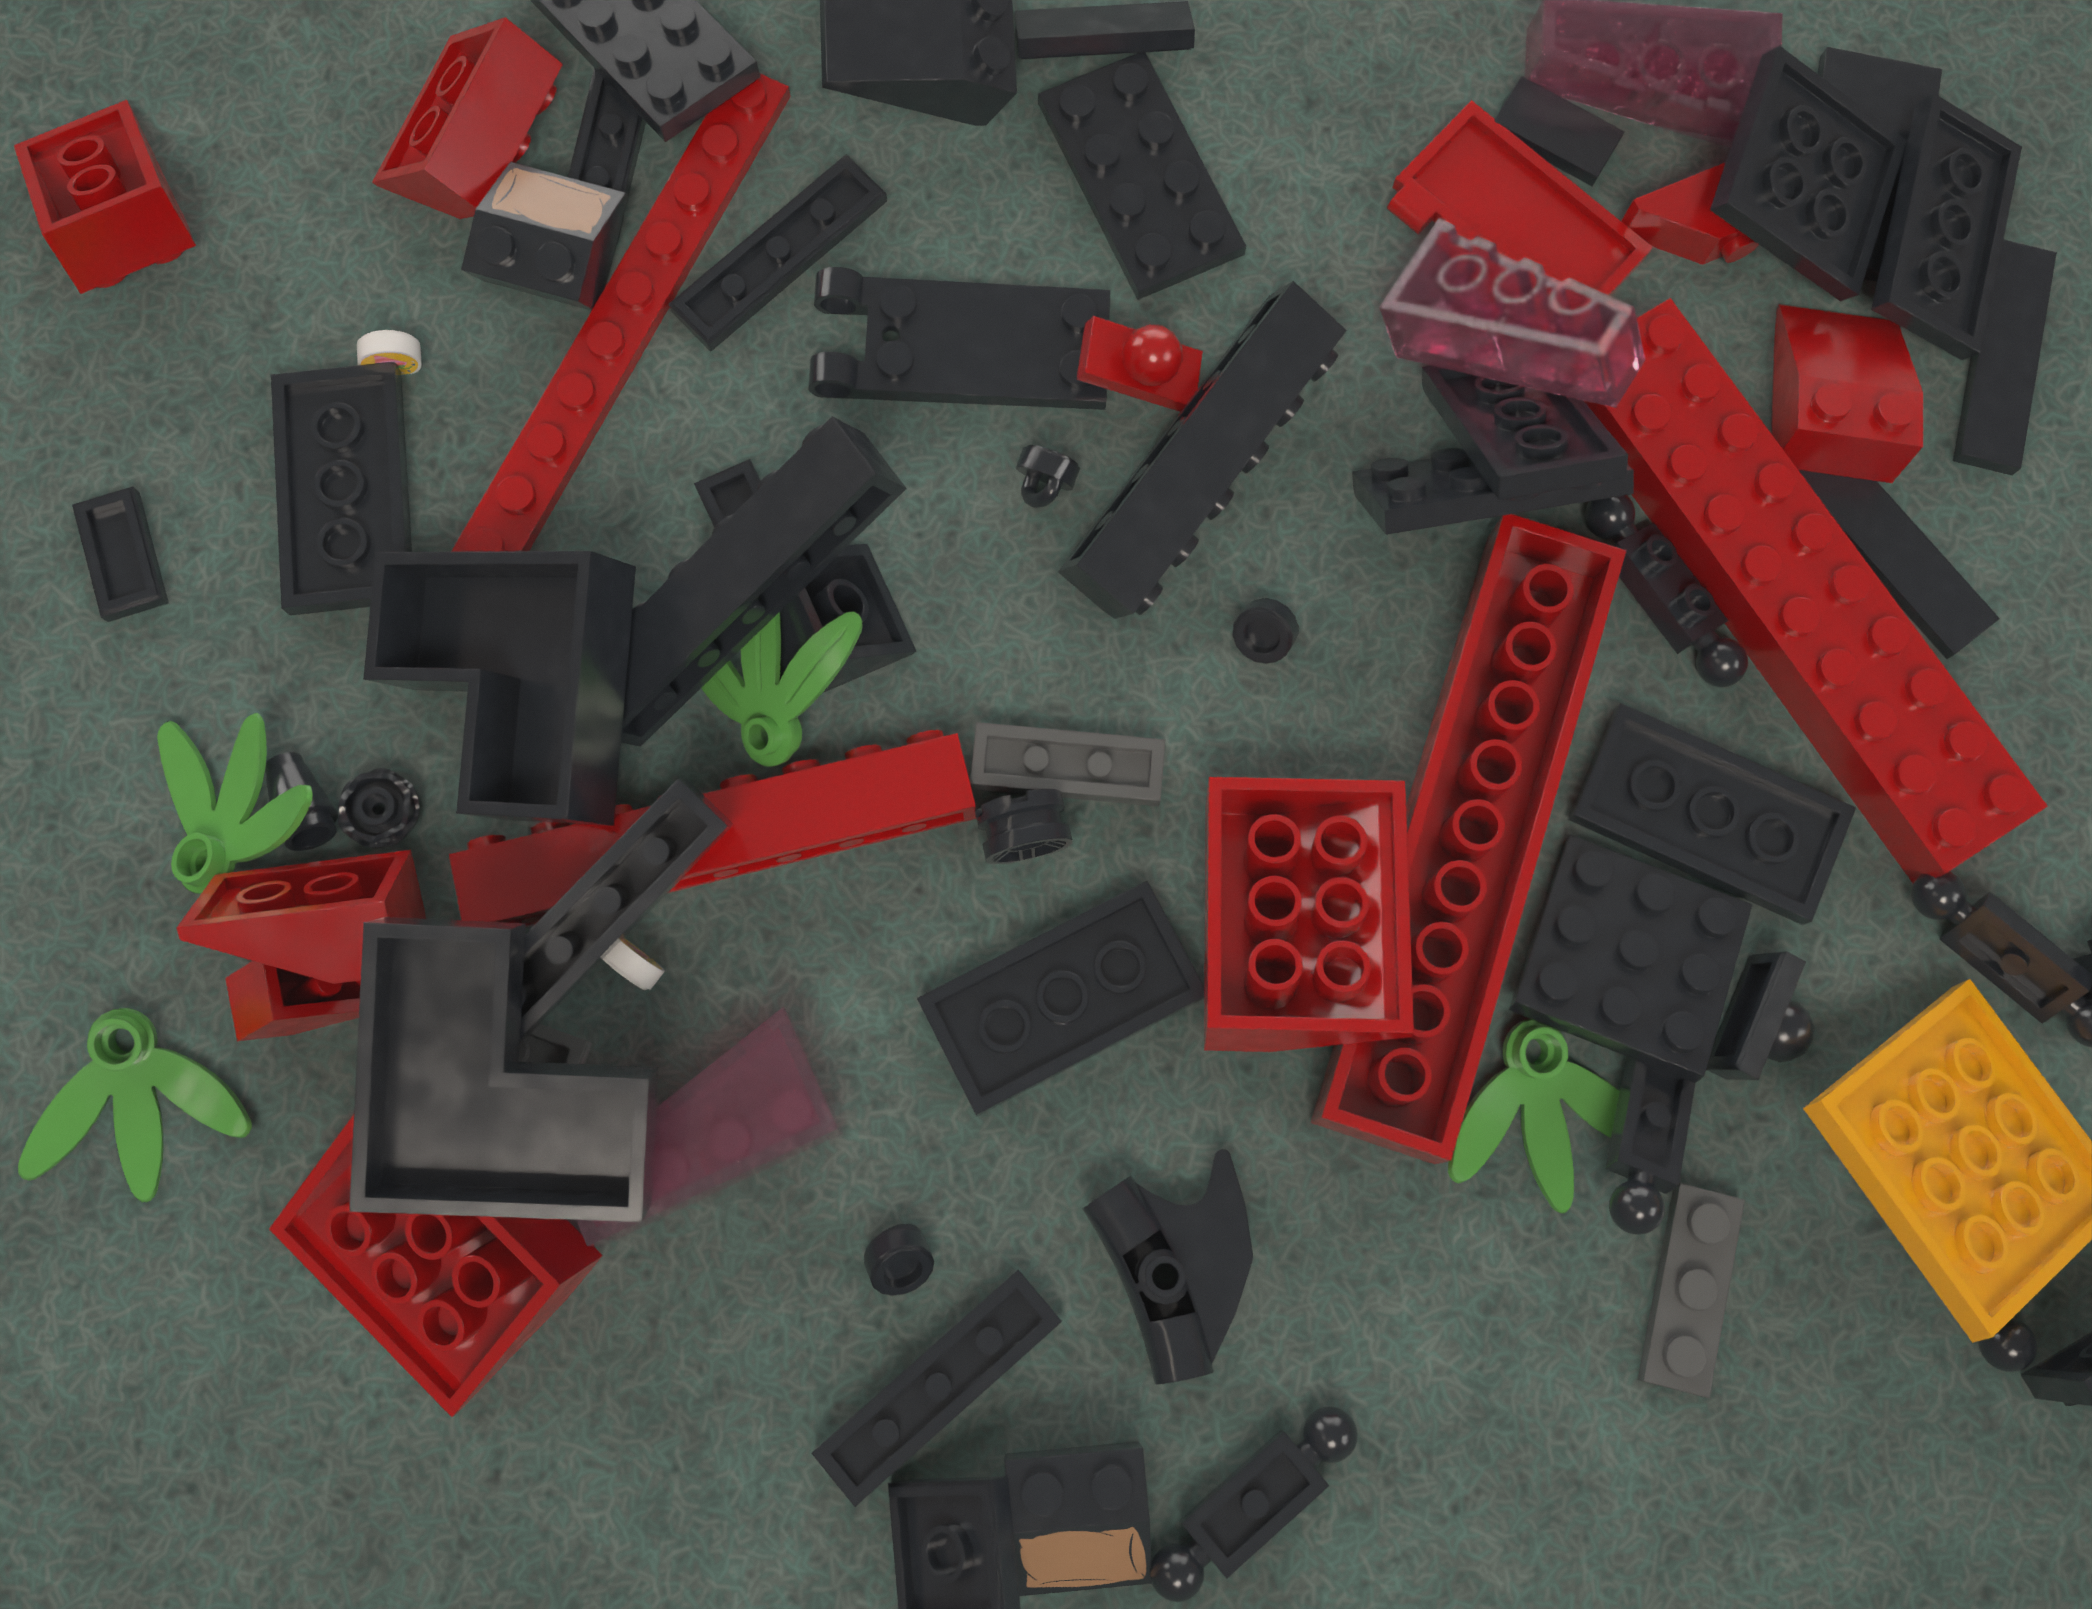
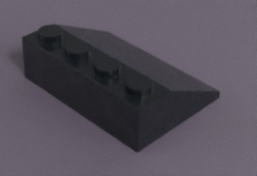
M820 0L822 88L974 126H986L1017 94L1012 0Z

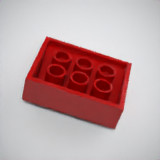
M1209 777L1205 805L1204 1051L1277 1052L1412 1037L1414 1034L1405 781Z
M353 1114L269 1230L426 1392L453 1417L569 1298L603 1255L567 1219L349 1212L354 1127Z

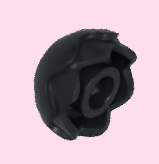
M377 768L368 773L360 774L355 779L349 781L341 792L338 806L340 813L338 823L347 836L362 846L369 848L390 847L405 839L417 823L420 812L417 792L408 780L390 769ZM385 805L384 813L376 815V807Z

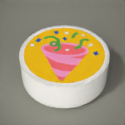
M379 330L367 333L357 341L358 365L395 362L401 371V375L414 374L422 366L420 342L412 335L401 331Z
M625 938L603 958L610 967L643 990H651L665 972L658 963Z

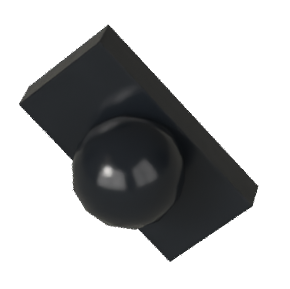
M1787 951L1752 954V956H1749L1712 1047L1706 1068L1707 1071L1726 1080H1759L1767 1059L1786 1062L1792 1061L1806 1053L1813 1042L1815 1027L1810 1013L1798 1002L1791 1001L1806 961Z

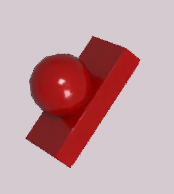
M1093 316L1085 323L1077 380L1180 412L1198 389L1203 351L1182 345L1175 333L1162 325L1149 324L1133 329Z

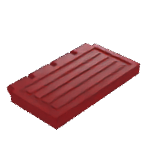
M1471 100L1395 178L1392 188L1398 193L1389 202L1387 209L1418 235L1431 221L1435 222L1438 227L1432 232L1427 242L1461 271L1464 272L1476 258L1480 259L1484 264L1477 270L1472 280L1507 309H1510L1522 295L1526 297L1529 302L1521 310L1518 318L1547 342L1551 343L1552 339L1563 329L1573 336L1646 259L1653 247L1507 128L1496 123L1491 115Z

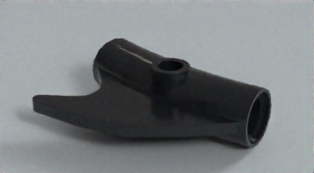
M1220 1149L1215 1153L1205 1194L1195 1204L1178 1205L1167 1201L1137 1184L1132 1175H1130L1082 1208L1105 1246L1127 1292L1144 1340L1156 1385L1197 1378L1214 1372L1212 1363L1237 1312L1253 1261L1246 1205L1231 1155L1225 1149ZM1161 1263L1169 1265L1174 1272L1172 1285L1163 1290L1156 1287L1152 1279L1153 1270Z

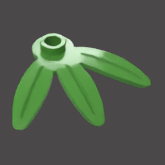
M779 612L741 649L744 680L732 662L729 661L701 688L720 711L730 719L741 724L743 745L755 762L767 767L777 766L785 763L797 751L802 741V728L797 717L808 709L825 691L845 664L862 632V619L856 612H848L828 623L799 649L780 679L781 629Z
M254 713L244 720L231 753L217 803L209 770L195 744L184 730L173 721H167L160 727L157 739L165 778L178 816L187 834L174 850L171 861L172 872L187 890L200 895L215 874L234 872L236 863L259 858L282 845L295 832L304 819L312 802V788L310 785H297L267 803L250 817L262 787L266 767V732L261 715Z
M117 1008L102 1014L92 1024L88 1033L87 1049L93 1061L84 1066L69 1080L39 1118L21 1154L18 1174L22 1179L34 1180L61 1162L90 1131L111 1095L113 1096L115 1138L122 1169L131 1192L141 1202L151 1201L155 1197L163 1162V1127L154 1087L191 1117L228 1136L246 1137L250 1133L252 1122L236 1094L215 1073L187 1056L170 1049L157 1047V1032L148 1017L134 1009ZM119 1029H126L133 1036L134 1047L130 1052L123 1051L117 1046L116 1034Z
M1526 1019L1513 1026L1504 1040L1503 1059L1506 1068L1495 1074L1481 1088L1466 1108L1451 1161L1448 1162V1174L1456 1183L1465 1182L1476 1174L1502 1141L1521 1104L1522 1136L1533 1176L1550 1206L1559 1213H1565L1570 1209L1573 1202L1574 1169L1570 1138L1560 1099L1589 1125L1611 1138L1620 1091L1589 1070L1567 1061L1568 1046L1558 1029L1533 1019ZM1535 1039L1540 1045L1541 1053L1536 1061L1529 1063L1526 1060V1048L1530 1040Z

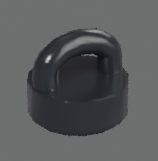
M1036 445L1023 447L1016 470L1025 475L1021 488L1024 502L1033 508L1045 507L1055 500L1061 489L1073 490L1080 471L1078 463L1048 448ZM1039 481L1046 483L1042 491L1036 492Z
M1262 598L1253 600L1245 605L1233 624L1232 635L1236 647L1244 656L1254 662L1274 663L1286 657L1299 634V625L1295 615L1286 605L1278 600Z
M898 1224L886 1229L870 1242L864 1253V1265L872 1286L881 1294L891 1296L907 1294L924 1284L933 1272L934 1259L921 1230L913 1224Z

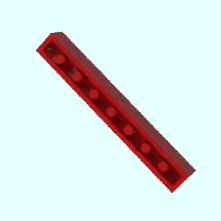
M942 730L924 731L906 739L907 745L882 751L880 745H865L847 751L844 754L845 760L820 766L819 760H802L783 767V775L758 780L756 775L746 774L722 781L719 784L720 790L703 793V795L734 825L668 893L976 819V805L958 733L944 736ZM628 804L615 805L614 826L542 822L530 828L531 835L506 840L505 835H488L470 840L467 843L468 850L449 854L461 920L526 923V927L534 926L651 806L633 810L632 806Z

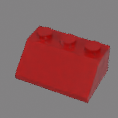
M506 17L450 36L372 183L380 188L458 219L474 217L475 209L510 162L516 163L529 147L531 136L527 132L536 115L541 114L554 99L557 87L553 83L563 64Z

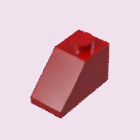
M1725 163L1634 199L1621 222L1652 247L1702 265L1720 257H1723L1726 263L1735 262L1747 256L1759 246L1758 243L1710 210Z
M251 961L225 978L237 1041L295 1035L359 1018L360 984L357 981L332 984L255 961Z

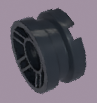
M1057 789L1026 791V796L1011 799L1010 795H1006L982 804V811L981 809L975 810L978 829L986 831L987 841L982 844L986 863L1008 864L1053 854L1072 844L1070 827L1061 821L1060 813L1064 811L1065 806L1062 793Z

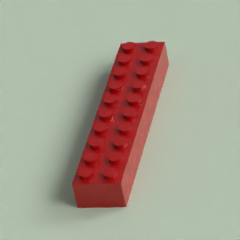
M1671 298L1569 359L1561 374L1628 454V465L1634 470V494L1631 495L1649 520L1655 523L1662 534L1672 542L1678 555L1700 584L1711 593L1716 605L1729 620L1725 623L1738 643L1743 646L1748 657L1913 884L1921 874H1928L1937 878L1948 873L2048 807Z
M1514 514L1501 516L1489 534L1406 805L1414 1034L1408 1038L1334 1045L1310 1123L1434 1165L1451 1161L1626 550Z

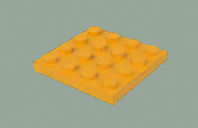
M1971 979L1951 987L1803 1108L1972 1343L1994 1337L2092 1240V1141Z

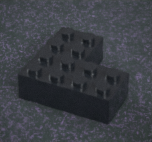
M593 551L375 552L363 680L411 690L467 692L456 814L513 821L614 826L636 566Z
M383 917L364 922L349 1212L642 1222L652 1205L659 1067L519 1062L526 923Z

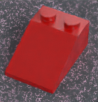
M128 100L14 145L41 233L80 294L97 287L107 288L114 286L130 273L154 263L164 264L177 259L185 250L196 246L186 219Z
M1778 305L1774 336L1772 435L1798 470L1893 483L1923 448V390L1898 324L1886 319Z
M411 850L215 874L176 928L181 941L332 984L357 981L361 985L364 922L383 917L426 919L412 852Z

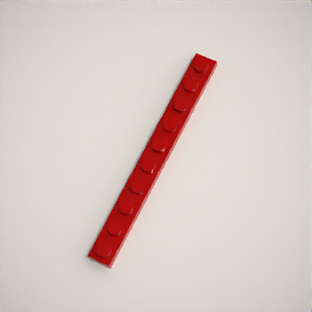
M760 73L761 77L706 114L451 552L530 551L668 311V304L675 299L790 99L789 86Z

